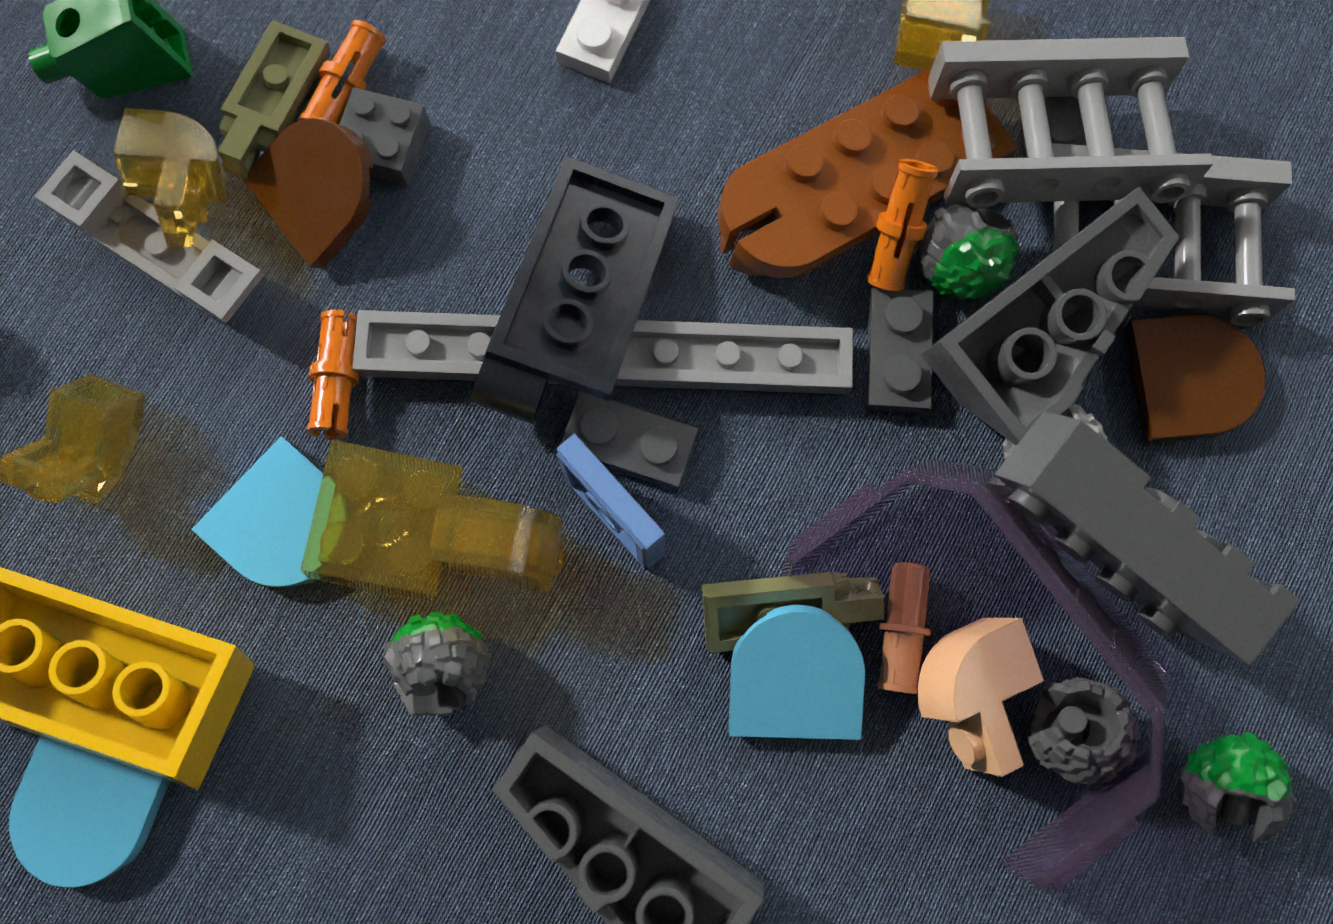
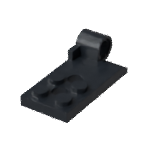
M565 156L486 349L485 358L473 389L471 403L533 424L549 380L609 401L679 198ZM593 222H605L613 226L618 235L613 238H602L594 234L588 225ZM578 268L591 270L600 278L601 283L592 287L582 286L571 278L569 272Z

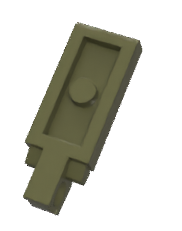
M271 21L221 107L223 120L219 131H221L220 134L222 136H225V139L217 152L221 156L224 165L223 171L247 179L248 172L259 160L261 151L265 152L277 136L293 123L319 76L320 68L330 56L328 41L277 21Z
M831 572L701 584L707 652L711 651V653L733 651L736 642L754 623L765 617L769 611L782 606L808 605L817 607L828 612L847 629H849V623L884 620V594L876 577L848 578L846 573L833 572L831 574Z

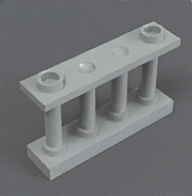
M1185 37L942 41L928 78L930 99H954L958 101L966 159L958 160L944 191L945 204H968L974 208H985L997 203L1122 200L1137 187H1140L1149 199L1157 203H1170L1187 198L1211 168L1213 162L1211 153H1176L1165 93L1189 59ZM1132 95L1138 98L1149 155H1115L1104 96ZM1044 97H1074L1079 100L1089 156L1054 157ZM1014 98L1018 100L1028 158H992L983 99Z
M1052 143L1054 157L1089 156L1087 146ZM1114 148L1116 156L1149 155L1148 150ZM1211 155L1213 165L1188 197L1168 203L1169 206L1174 208V230L1180 236L1175 243V279L1154 277L1142 297L1134 302L1130 310L1230 318V323L1237 326L1261 325L1270 321L1271 317L1295 301V288L1263 286L1261 210H1265L1292 185L1291 162ZM1109 200V201L1112 202V203H1114V205H1115V204L1118 203L1120 200ZM1079 201L1054 202L1053 252L1079 233ZM1201 205L1228 207L1229 211L1235 213L1236 284L1201 281Z

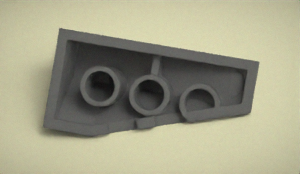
M1137 187L928 348L921 356L959 404L1017 446L1043 411L1060 415L1072 406L1084 387L1082 383L1098 358L1106 353L1116 337L1114 333L1134 302L1142 297L1180 236L1143 190Z

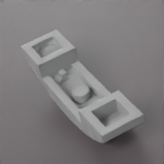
M74 150L34 196L42 204L113 254L182 299L226 324L264 276L260 269L213 239L210 242L131 192L119 179Z

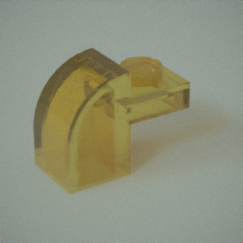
M125 108L113 155L127 195L155 197L154 207L167 246L192 247L197 223H205L207 220L209 201L227 202V189L215 142L205 127L185 115L168 111Z
M92 374L50 390L44 437L2 456L0 462V481L25 490L29 496L41 501L60 503L75 495L97 503L118 483L138 443L146 394Z
M440 493L427 560L454 572L504 578L525 589L549 592L553 576L558 574L563 561L564 550L560 536L564 519L549 512L516 503Z

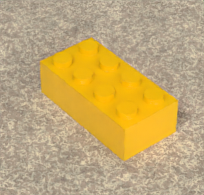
M0 567V722L199 790L255 668V664L235 645Z

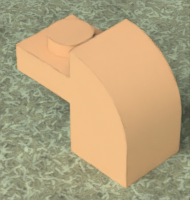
M981 618L952 631L932 647L922 665L917 691L921 717L948 721L950 726L949 742L955 755L962 762L964 769L1003 777L1024 766L1002 701L1044 681L1023 619Z

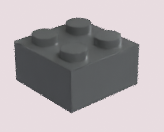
M353 87L339 125L351 129L366 145L373 162V169H369L370 178L409 187L430 125L424 105Z

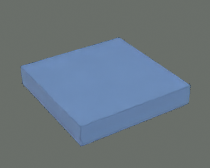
M574 433L556 448L558 452L556 455L565 481L643 568L647 567L649 570L665 555V533Z

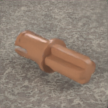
M899 562L895 563L892 567L886 623H879L878 627L879 630L885 632L877 689L918 694L924 636H931V629L925 628L930 570L924 565Z

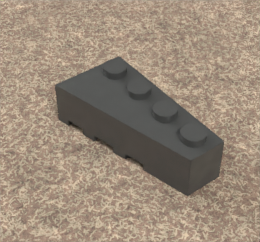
M1043 411L994 474L1014 492L1008 500L1018 511L1038 524L1042 525L1045 521L1058 531L1053 538L1054 543L1084 564L1091 561L1097 566L1101 572L1097 575L1096 580L1120 599L1126 602H1131L1132 599L1142 607V610L1137 615L1139 619L1168 639H1172L1176 633H1179L1251 666L1301 601L1282 584L1275 583L1272 585L1250 577L1248 573L1256 563L1235 545L1228 544L1225 546L1213 536L1195 528L1202 518L1185 504L1156 488L1146 487L1144 490L1143 488L1152 477L1082 420Z
M547 725L531 733L492 790L548 859L555 861L578 889L576 893L594 914L597 912L606 924H748L764 901L763 881Z

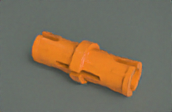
M354 20L352 22L349 32L333 60L325 61L320 68L319 77L321 81L298 121L318 118L337 124L341 122L352 88L366 90L364 79L374 63L378 52L386 43L384 35L378 29L361 20ZM349 62L353 63L352 70L337 97L333 99L331 95Z
M899 159L898 172L887 211L880 212L876 228L881 233L871 269L866 278L867 282L871 285L890 291L904 290L905 278L916 241L924 239L927 224L923 221L934 179L939 171L937 167L929 163L913 159Z
M327 310L321 313L317 361L313 362L312 365L310 364L308 379L314 383L310 419L306 432L318 438L321 430H325L324 439L340 440L348 437L349 429L347 427L352 388L359 384L360 374L352 370L357 315L354 313L348 314V320L345 323L343 322L345 314L343 310Z

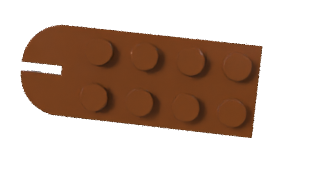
M932 67L745 163L734 171L724 186L717 211L718 225L721 231V254L734 249V244L741 231L747 229L757 231L737 241L729 262L733 270L753 276L796 277L811 271L881 232L876 228L880 212L887 211L898 172L899 159L918 160L937 167L939 171L934 179L927 206L944 197V191L958 160L966 159L958 101L954 99H930L928 78ZM984 102L992 158H1012L1019 147Z

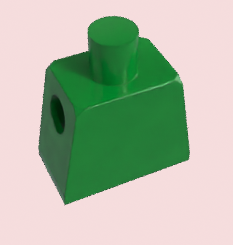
M55 0L47 4L42 12L48 43L29 51L30 64L38 78L45 84H51L72 76L101 98H111L193 77L183 27L155 0Z

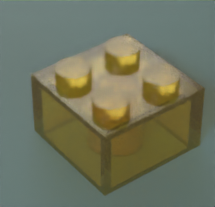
M331 440L300 570L308 579L435 603L463 467Z

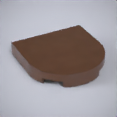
M309 118L297 121L284 129L249 170L247 179H243V181L310 268L323 269L360 227L369 213L372 199L368 198L370 189L369 169H373V162L366 145L351 129L331 121Z
M1205 315L1131 320L1124 327L1145 444L1220 436L1244 423L1258 408L1265 389L1263 362L1254 344L1237 327L1219 318Z

